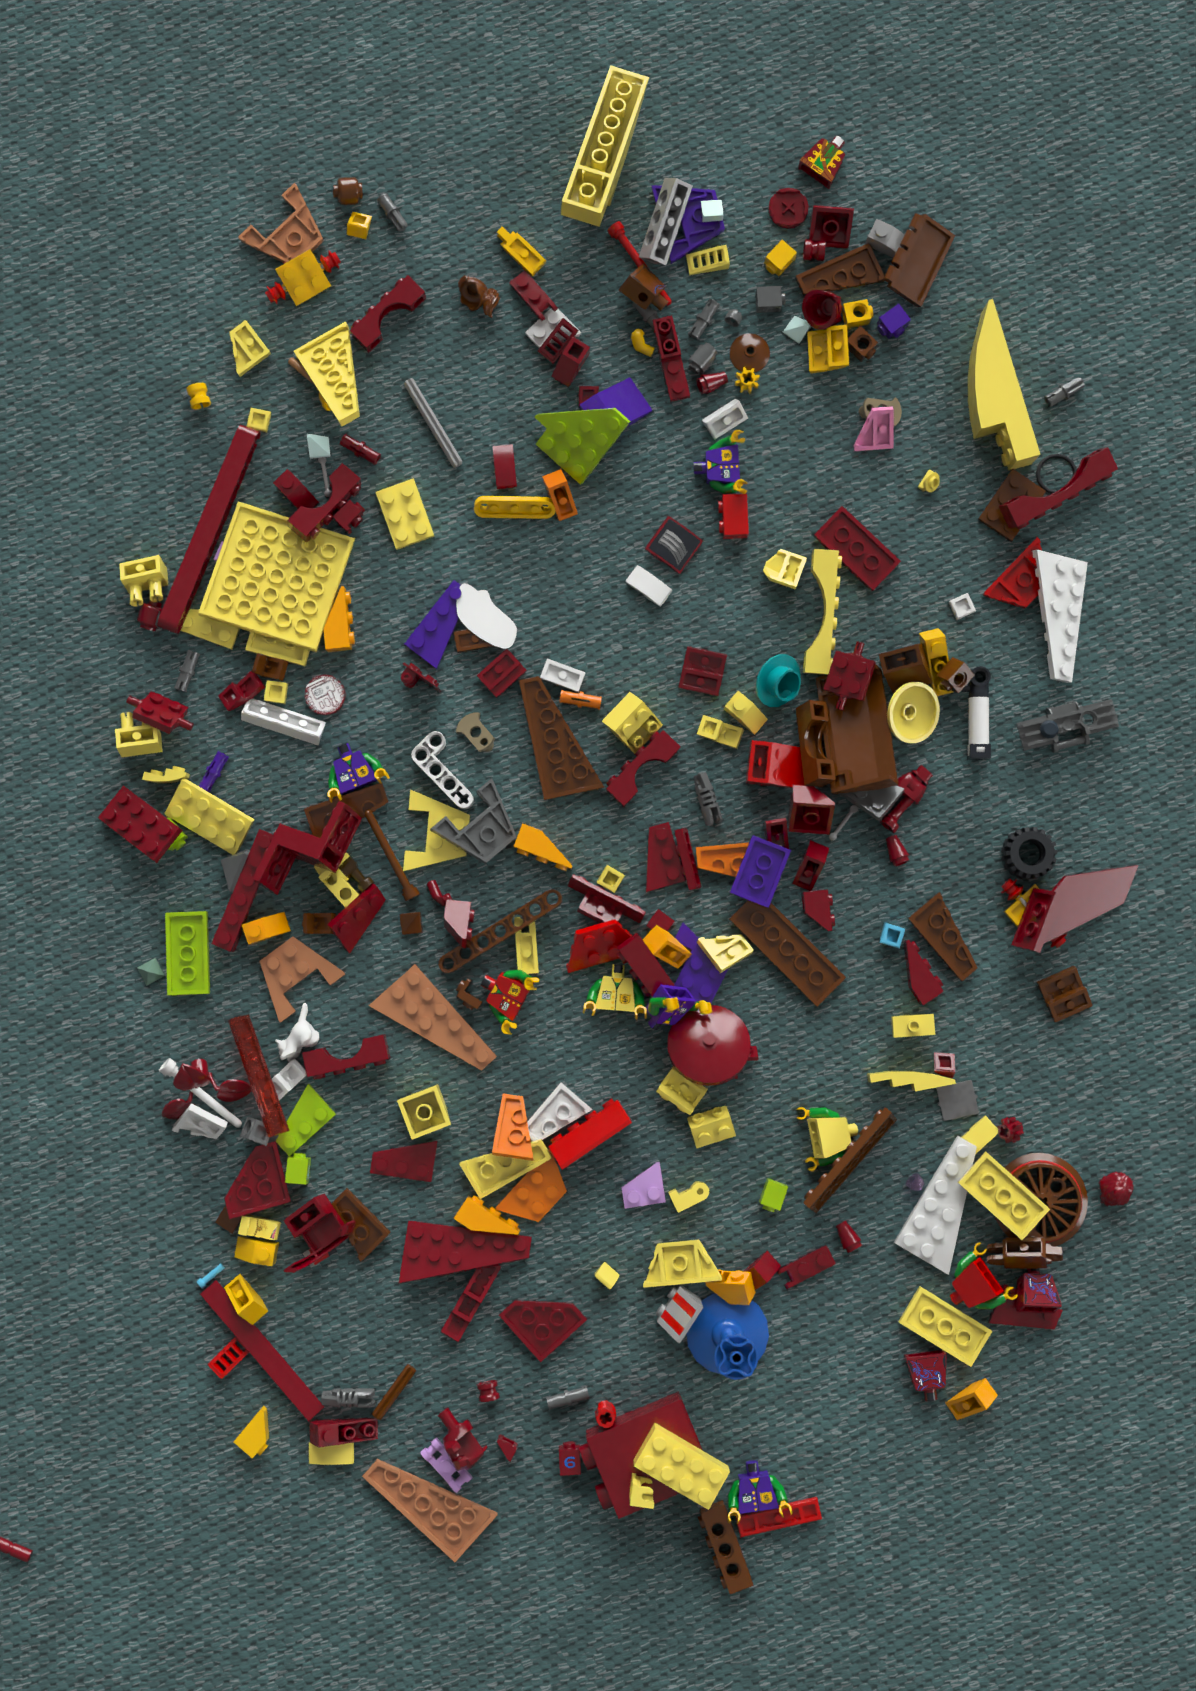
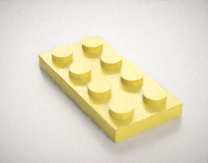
M185 778L181 780L164 813L166 816L232 855L238 853L255 821L253 818Z
M986 1151L958 1181L964 1189L1021 1240L1028 1235L1050 1210Z
M921 1286L917 1289L898 1321L972 1367L992 1333V1330Z

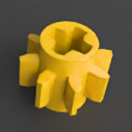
M743 367L742 373H736V378L740 380L735 381V386L741 387L740 393L748 390V393L751 394L753 387L758 388L759 384L755 381L759 380L760 375L754 374V368L750 371ZM749 377L751 380L745 383L744 379L746 380Z

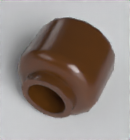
M355 177L339 178L337 185H333V197L338 199L340 205H356L359 199L363 198L362 183H358Z

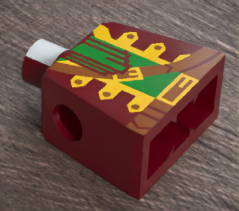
M835 136L831 143L824 138L820 139L800 159L798 168L830 189L844 161L845 153L840 150L845 144L844 140L839 136Z

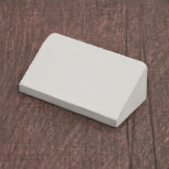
M734 399L702 419V422L715 440L747 420L748 417L740 401Z

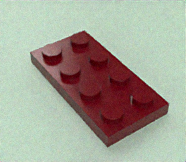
M843 506L813 536L827 550L839 551V556H842V564L872 592L901 562Z
M124 785L98 817L156 863H158L183 831Z

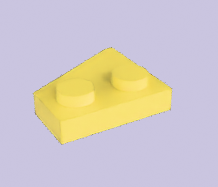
M246 320L230 331L237 367L236 371L241 377L271 353Z
M742 934L730 937L716 936L714 939L701 937L697 941V944L720 973L751 955L754 951Z

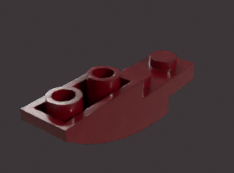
M673 316L653 319L660 364L670 402L690 398Z

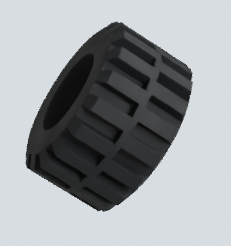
M1026 827L1011 833L1008 836L1009 838L1004 841V847L1001 848V852H1003L1001 859L1005 861L1004 867L1010 870V874L1016 875L1020 879H1034L1046 875L1048 871H1051L1053 868L1052 864L1056 863L1057 860L1055 858L1057 850L1054 849L1056 843L1051 841L1052 836L1050 834L1046 835L1045 830H1039L1037 827ZM1025 841L1033 842L1039 849V859L1034 865H1026L1019 857V848Z

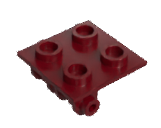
M403 663L405 670L401 674V680L407 688L414 687L420 679L439 693L441 692L436 679L428 674L426 677L423 676L420 671L421 669L412 663L409 665Z

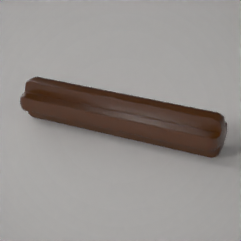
M410 1364L405 1366L373 1411L372 1415L376 1419L381 1420L415 1374L416 1369Z

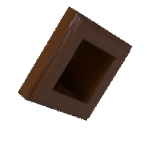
M225 1206L215 1223L233 1234L241 1222L242 1216L229 1219Z

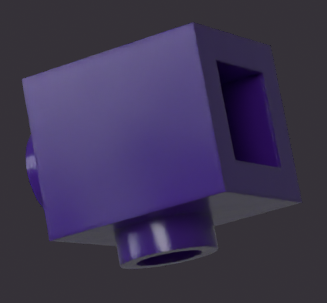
M897 304L879 317L877 329L882 336L886 335L888 339L893 336L897 338L905 332L904 328L909 325L911 319L900 304Z

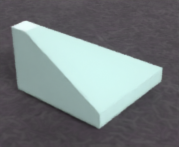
M794 316L783 333L799 344L811 326L806 320Z
M307 434L310 459L330 457L329 437Z

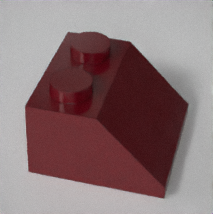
M793 785L788 813V832L830 835L835 802L814 786Z

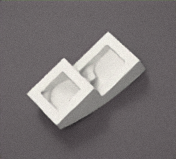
M638 565L626 579L628 585L641 592L647 599L660 607L672 592V589Z
M294 1058L262 1089L277 1103L307 1075L306 1070Z

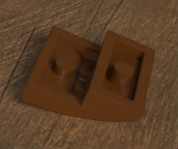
M1075 966L1037 981L1039 990L1054 1022H1058L1093 1006L1087 989L1083 986Z

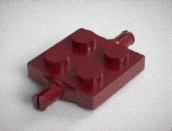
M856 641L853 653H844L836 650L823 689L839 696L835 707L838 710L844 711L847 699H856L864 702L876 665L875 661L861 656L865 644Z
M153 691L142 700L131 695L127 698V704L137 707L133 711L132 718L168 734L177 727H183L189 731L193 729L194 723L183 719L188 712V707L177 701H173Z

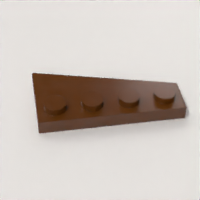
M383 783L342 795V800L340 801L347 804L361 818L365 817L364 813L366 810L374 812L389 802ZM338 797L333 798L332 803L330 800L304 808L313 836L321 838L322 831L328 824L332 810L339 801Z

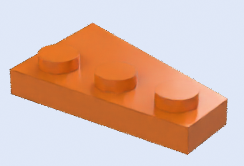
M502 1095L492 1155L534 1161L523 1096Z

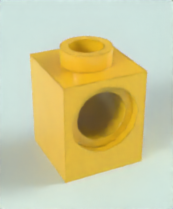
M781 240L766 256L764 262L766 269L771 274L776 273L780 276L795 260L797 252L784 240Z
M867 299L843 304L842 316L844 325H847V329L869 325L871 318H873V308L871 305H868ZM860 311L863 316L856 317L853 312Z

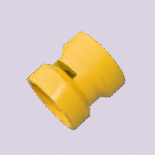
M205 383L191 384L186 388L187 394L191 397L190 405L192 409H201L200 403H202L203 408L211 405L210 398L206 394L208 389Z

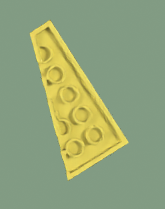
M344 322L294 350L297 359L341 426L360 417L349 327L347 322Z

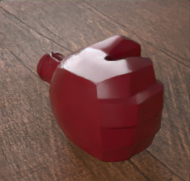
M448 1407L438 1415L448 1429V1434L443 1438L444 1447L455 1470H469L482 1458L488 1447L486 1445L482 1448L470 1431L473 1429L470 1421L467 1419L463 1423H459Z

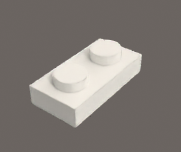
M547 659L540 679L579 693L586 673Z

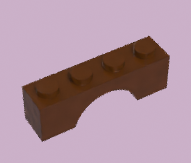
M808 700L796 708L804 786L823 787L836 780L834 761L825 757L821 745L822 733L829 721L827 703Z

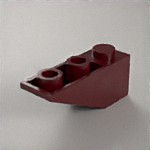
M905 940L904 951L908 986L919 1004L925 1005L944 992L941 988L943 983L937 975H932L930 972L932 967L925 958L922 960L918 954L920 949L916 943Z
M378 1419L310 1421V1443L318 1448L378 1439Z

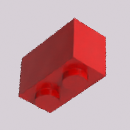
M747 494L722 495L721 501H718V513H722V521H719V533H723V539L748 538Z

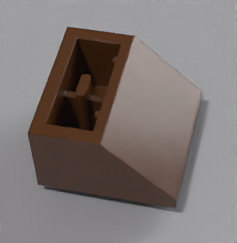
M915 644L879 654L883 674L892 693H895L902 685L909 682H921L926 685L933 683L923 644Z

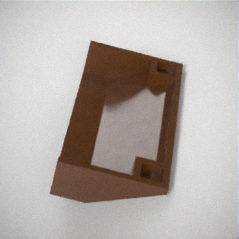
M875 665L864 702L856 699H847L844 711L835 708L839 696L823 690L828 675L817 677L818 699L827 703L829 721L823 730L826 757L834 761L836 780L830 783L831 793L879 790L898 785L891 731L887 720V704L882 670Z

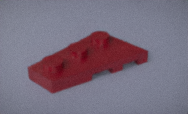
M669 822L649 827L646 892L684 882L685 877L681 872V863Z

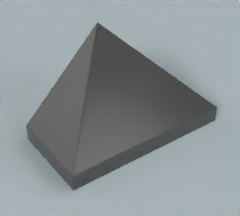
M248 849L221 859L227 885L231 892H233L249 855L250 850Z

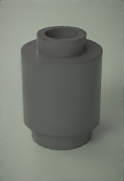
M709 343L700 345L688 360L690 363L689 368L696 374L699 372L703 374L716 359L717 350Z

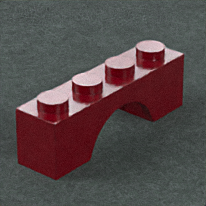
M409 275L405 278H400L392 291L384 293L376 306H371L361 320L358 319L352 324L350 330L352 337L368 353L371 352L383 340L380 326L384 316L395 309H406L412 312L426 299L425 291Z
M343 463L329 476V485L332 489L329 501L318 508L301 506L287 520L288 527L306 543L310 539L314 540L320 533L319 529L324 524L328 525L333 520V515L347 503V500L351 496H356L361 490V478Z
M664 730L660 733L656 731L649 738L651 743L646 748L642 746L634 754L636 758L632 762L628 760L620 768L623 772L618 777L612 776L606 783L608 785L606 791L623 807L638 793L635 784V774L639 767L649 761L667 763L681 748Z
M385 1034L363 1039L359 1052L350 1059L335 1058L325 1047L302 1053L307 1077L313 1076L314 1080L326 1077L325 1073L332 1071L334 1075L346 1073L345 1069L353 1067L354 1071L364 1069L366 1064L372 1062L374 1066L386 1064V1059L390 1058Z

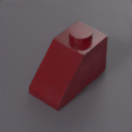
M288 469L273 482L275 487L297 509L301 506L314 508L319 503Z
M810 840L792 884L812 891L826 862L829 847Z

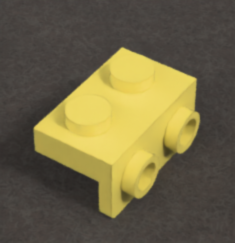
M673 1066L658 1087L657 1093L664 1100L675 1104L680 1111L691 1115L708 1089L703 1085L687 1080Z
M727 1106L715 1107L712 1110L696 1113L687 1118L696 1148L736 1136Z

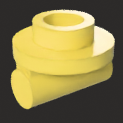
M928 470L918 488L927 492L935 491L940 484L939 475L932 470Z

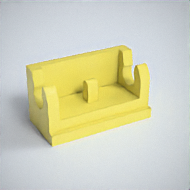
M632 1473L629 1492L630 1506L654 1509L653 1490L650 1487L641 1486L645 1482L651 1484L652 1480L648 1477L636 1476V1473Z

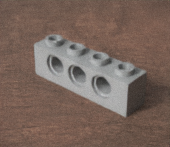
M677 178L664 179L639 258L656 265L667 264L693 185Z

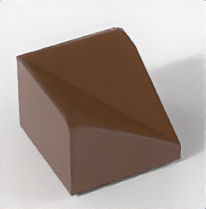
M421 912L399 914L402 935L423 933Z

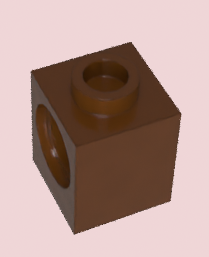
M860 326L848 338V349L862 362L865 358L869 360L876 353L875 348L878 342ZM863 342L867 348L860 349L857 343Z
M952 657L936 676L941 680L940 685L945 690L960 693L975 675L965 662Z

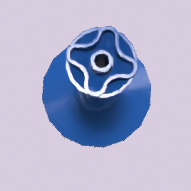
M714 1292L701 1300L703 1309L686 1333L688 1347L695 1360L708 1371L722 1374L726 1378L734 1380L744 1379L753 1374L758 1360L766 1350L769 1338L767 1319L759 1305L751 1300L749 1305L729 1304Z

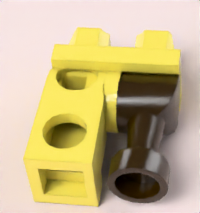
M347 852L336 873L314 866L320 875L318 878L345 908L360 895L347 882L351 877L359 883L358 889L361 892H364L372 883H375L371 877H364L358 869L357 862Z

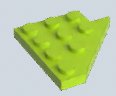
M616 408L537 414L535 418L547 429L536 445L573 479L582 484L631 421Z

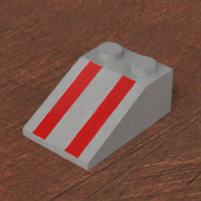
M679 1284L677 1288L673 1286L667 1297L670 1299L666 1305L661 1304L656 1312L658 1317L656 1319L675 1341L681 1343L703 1309V1305L699 1296Z

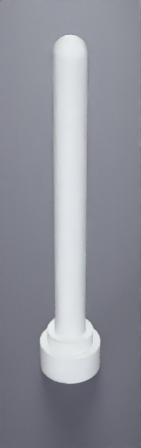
M168 1058L159 1069L164 1076L168 1075L169 1077H175L179 1070H177L176 1062L171 1058ZM200 1087L190 1090L236 1128L241 1127V1120Z

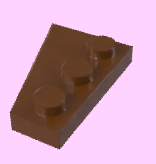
M348 1188L331 1203L344 1224L353 1220L356 1221L349 1240L352 1246L354 1245L358 1258L362 1262L390 1234V1231Z

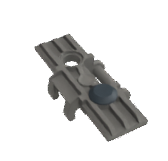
M1112 699L1079 707L1076 701H1072L1065 705L1046 708V713L1049 715L1016 723L1023 751L1051 745L1053 753H1057L1060 749L1080 744L1088 745L1090 744L1089 734L1119 727ZM1085 714H1089L1093 718V723L1089 726L1085 725L1082 721ZM1080 729L1082 736L1062 741L1058 740V734Z

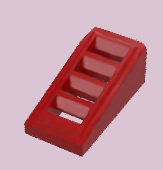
M236 1336L208 1363V1366L220 1379H223L249 1353L247 1349L243 1352L235 1344L238 1341L244 1347ZM230 1347L239 1355L238 1358L229 1350ZM224 1353H225V1354L230 1358V1360L233 1362L232 1364H230V1363L222 1356ZM217 1360L226 1367L225 1371L217 1364Z

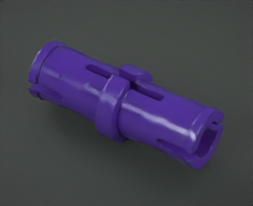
M217 751L210 766H207L205 769L207 771L198 785L200 788L210 793L213 784L221 776V771L229 756Z

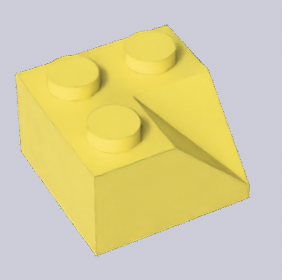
M438 1084L397 1100L412 1140L451 1125L446 1104Z

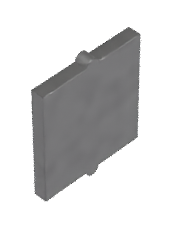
M972 1080L936 1087L939 1098L938 1106L941 1107L943 1121L979 1114L976 1102L977 1095L974 1093Z

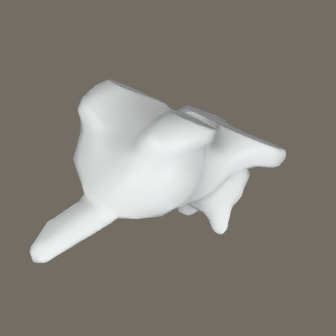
M303 1003L298 1022L292 1028L289 1037L282 1041L275 1040L281 1060L287 1058L290 1062L299 1056L302 1047H313L319 1041V1032L314 1030L312 1025L306 1021L308 1013L306 1003Z

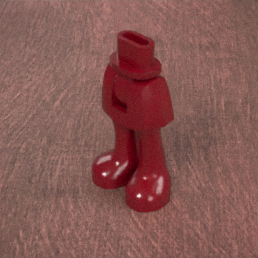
M920 765L916 770H912L898 778V785L896 786L904 788V793L902 794L904 798L880 821L892 833L898 830L897 821L912 803L918 804L926 791L928 781L933 775L924 766Z

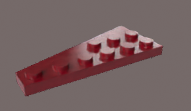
M408 1221L399 1284L529 1259L532 1237Z

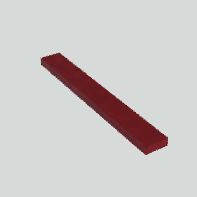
M217 1280L200 1294L308 1421L324 1408V1405H322L259 1329L237 1314L227 1292Z

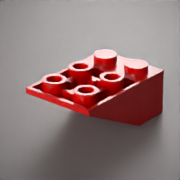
M752 740L749 747L746 783L793 788V785L804 786L800 747Z

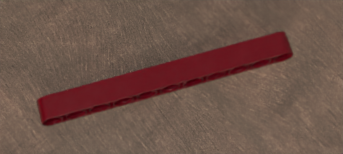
M241 424L238 426L159 616L158 627L179 634L256 449L257 444L255 443L257 439H260V431Z

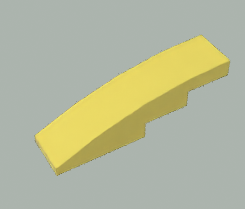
M884 1071L867 1074L868 1082L870 1083L889 1080L891 1087L911 1084L912 1091L956 1084L955 1080L951 1078L915 1071Z

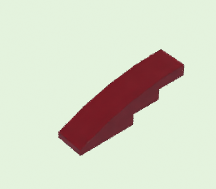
M496 1264L489 1267L476 1268L440 1333L457 1343L460 1341L502 1266Z

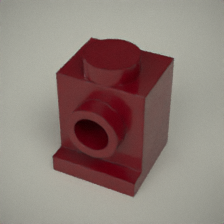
M349 500L333 518L350 535L352 533L350 528L352 526L355 528L362 522L363 519L361 517L366 510L358 502L354 504Z

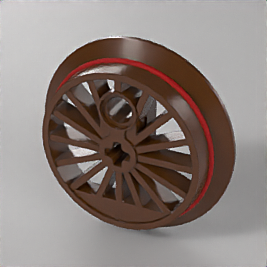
M1030 1153L1011 1161L1005 1169L1037 1198L1043 1199L1045 1205L1050 1209L1045 1216L1054 1234L1046 1236L1044 1216L1040 1220L1041 1235L1035 1230V1226L1025 1238L1041 1237L1045 1239L1046 1244H1051L1052 1247L1061 1245L1072 1238L1083 1224L1088 1206L1086 1187L1079 1173L1065 1160L1047 1153ZM1036 1167L1038 1188L1029 1172V1169ZM1042 1167H1048L1050 1171L1047 1179L1043 1182ZM1055 1170L1063 1175L1060 1178L1054 1176ZM1023 1172H1025L1033 1191L1017 1178ZM1068 1179L1071 1186L1066 1187L1064 1181ZM1058 1181L1059 1189L1054 1192L1051 1191V1183ZM1074 1190L1075 1198L1058 1199L1060 1196ZM1076 1203L1075 1211L1055 1204ZM1053 1208L1073 1215L1070 1222L1067 1223ZM1050 1213L1065 1226L1064 1229L1058 1232ZM995 1216L998 1225L1009 1238H1019Z

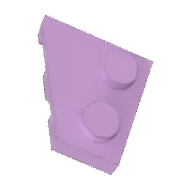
M656 1162L622 1187L625 1209L666 1202L660 1162Z

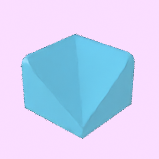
M884 923L879 943L900 949L905 928Z

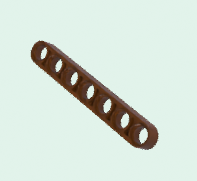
M550 889L472 937L471 941L467 940V947L471 950V956L468 959L462 958L460 954L462 947L459 945L440 958L439 968L445 973L455 972L559 907L563 899L561 893ZM550 893H555L558 896V902L554 905L549 904L547 901ZM533 904H538L541 908L540 913L536 916L530 913V907ZM517 914L523 917V924L518 927L512 922L513 917ZM500 925L506 929V934L503 937H498L495 934L496 927ZM482 936L487 937L489 941L488 946L485 948H481L478 945V939ZM446 958H451L454 962V966L450 970L445 969L443 965Z

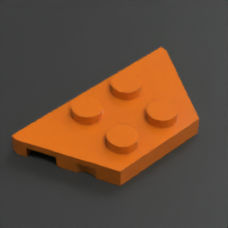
M550 1148L548 1151L552 1158L527 1172L495 1207L497 1210L539 1222L567 1192Z

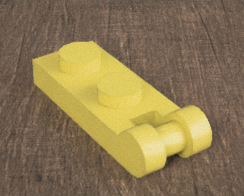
M514 917V925L517 927L521 926L523 919L521 917ZM533 922L528 925L529 932L522 933L520 930L515 933L518 970H523L527 974L539 973L536 925Z

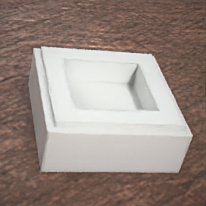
M968 593L949 601L956 620L976 612Z

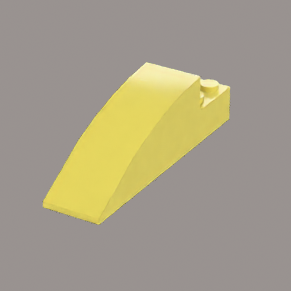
M610 66L562 199L561 215L600 227L606 207L611 205L649 77Z
M993 299L987 302L981 313L970 355L968 372L969 415L974 439L994 433L998 434L996 435V442L998 447H1002V462L1010 471L1031 465L1039 457L1040 451Z

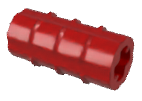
M604 1400L598 1404L595 1418L599 1426L609 1428L613 1425L616 1409L612 1402Z

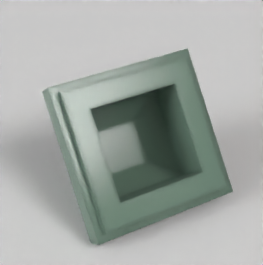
M156 958L137 967L146 986L165 976Z

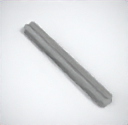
M414 379L406 380L404 382L405 388L453 468L462 464L460 456Z

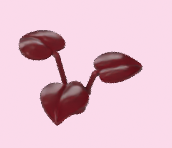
M204 1059L192 1061L191 1066L182 1063L173 1080L174 1086L184 1091L194 1088L198 1089L211 1082L214 1089L218 1091L217 1098L225 1102L240 1100L254 1089V1085L237 1079L227 1080L220 1087L217 1086L212 1072H208V1064ZM189 1092L187 1101L175 1099L167 1103L162 1110V1117L178 1120L190 1104H192L193 1093Z

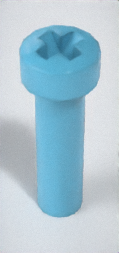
M220 1263L204 1278L198 1279V1285L204 1289L210 1280L225 1269L224 1266Z

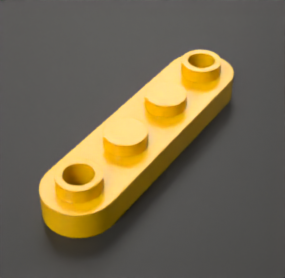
M481 496L475 500L474 512L482 518L548 519L555 514V507L549 497Z

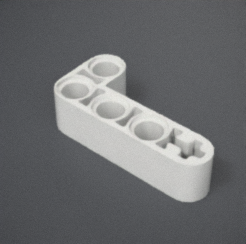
M434 731L429 733L413 749L412 759L459 808L469 809L474 803L472 794L436 758L446 746V739L440 732ZM438 736L442 739V742L439 746L434 747L431 745V740ZM419 751L427 752L425 760L418 761L416 759ZM434 765L441 767L439 775L434 776L431 774L430 770ZM454 780L455 788L446 790V781ZM460 787L462 788V790H460L459 792L464 797L467 795L469 796L467 798L469 801L467 804H465L464 802L460 804L461 799L457 794L454 797H452L453 794L458 792Z

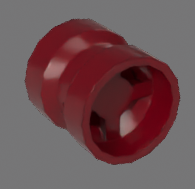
M805 239L803 260L814 258L817 261H824L826 241L819 240L818 242H813L811 239Z

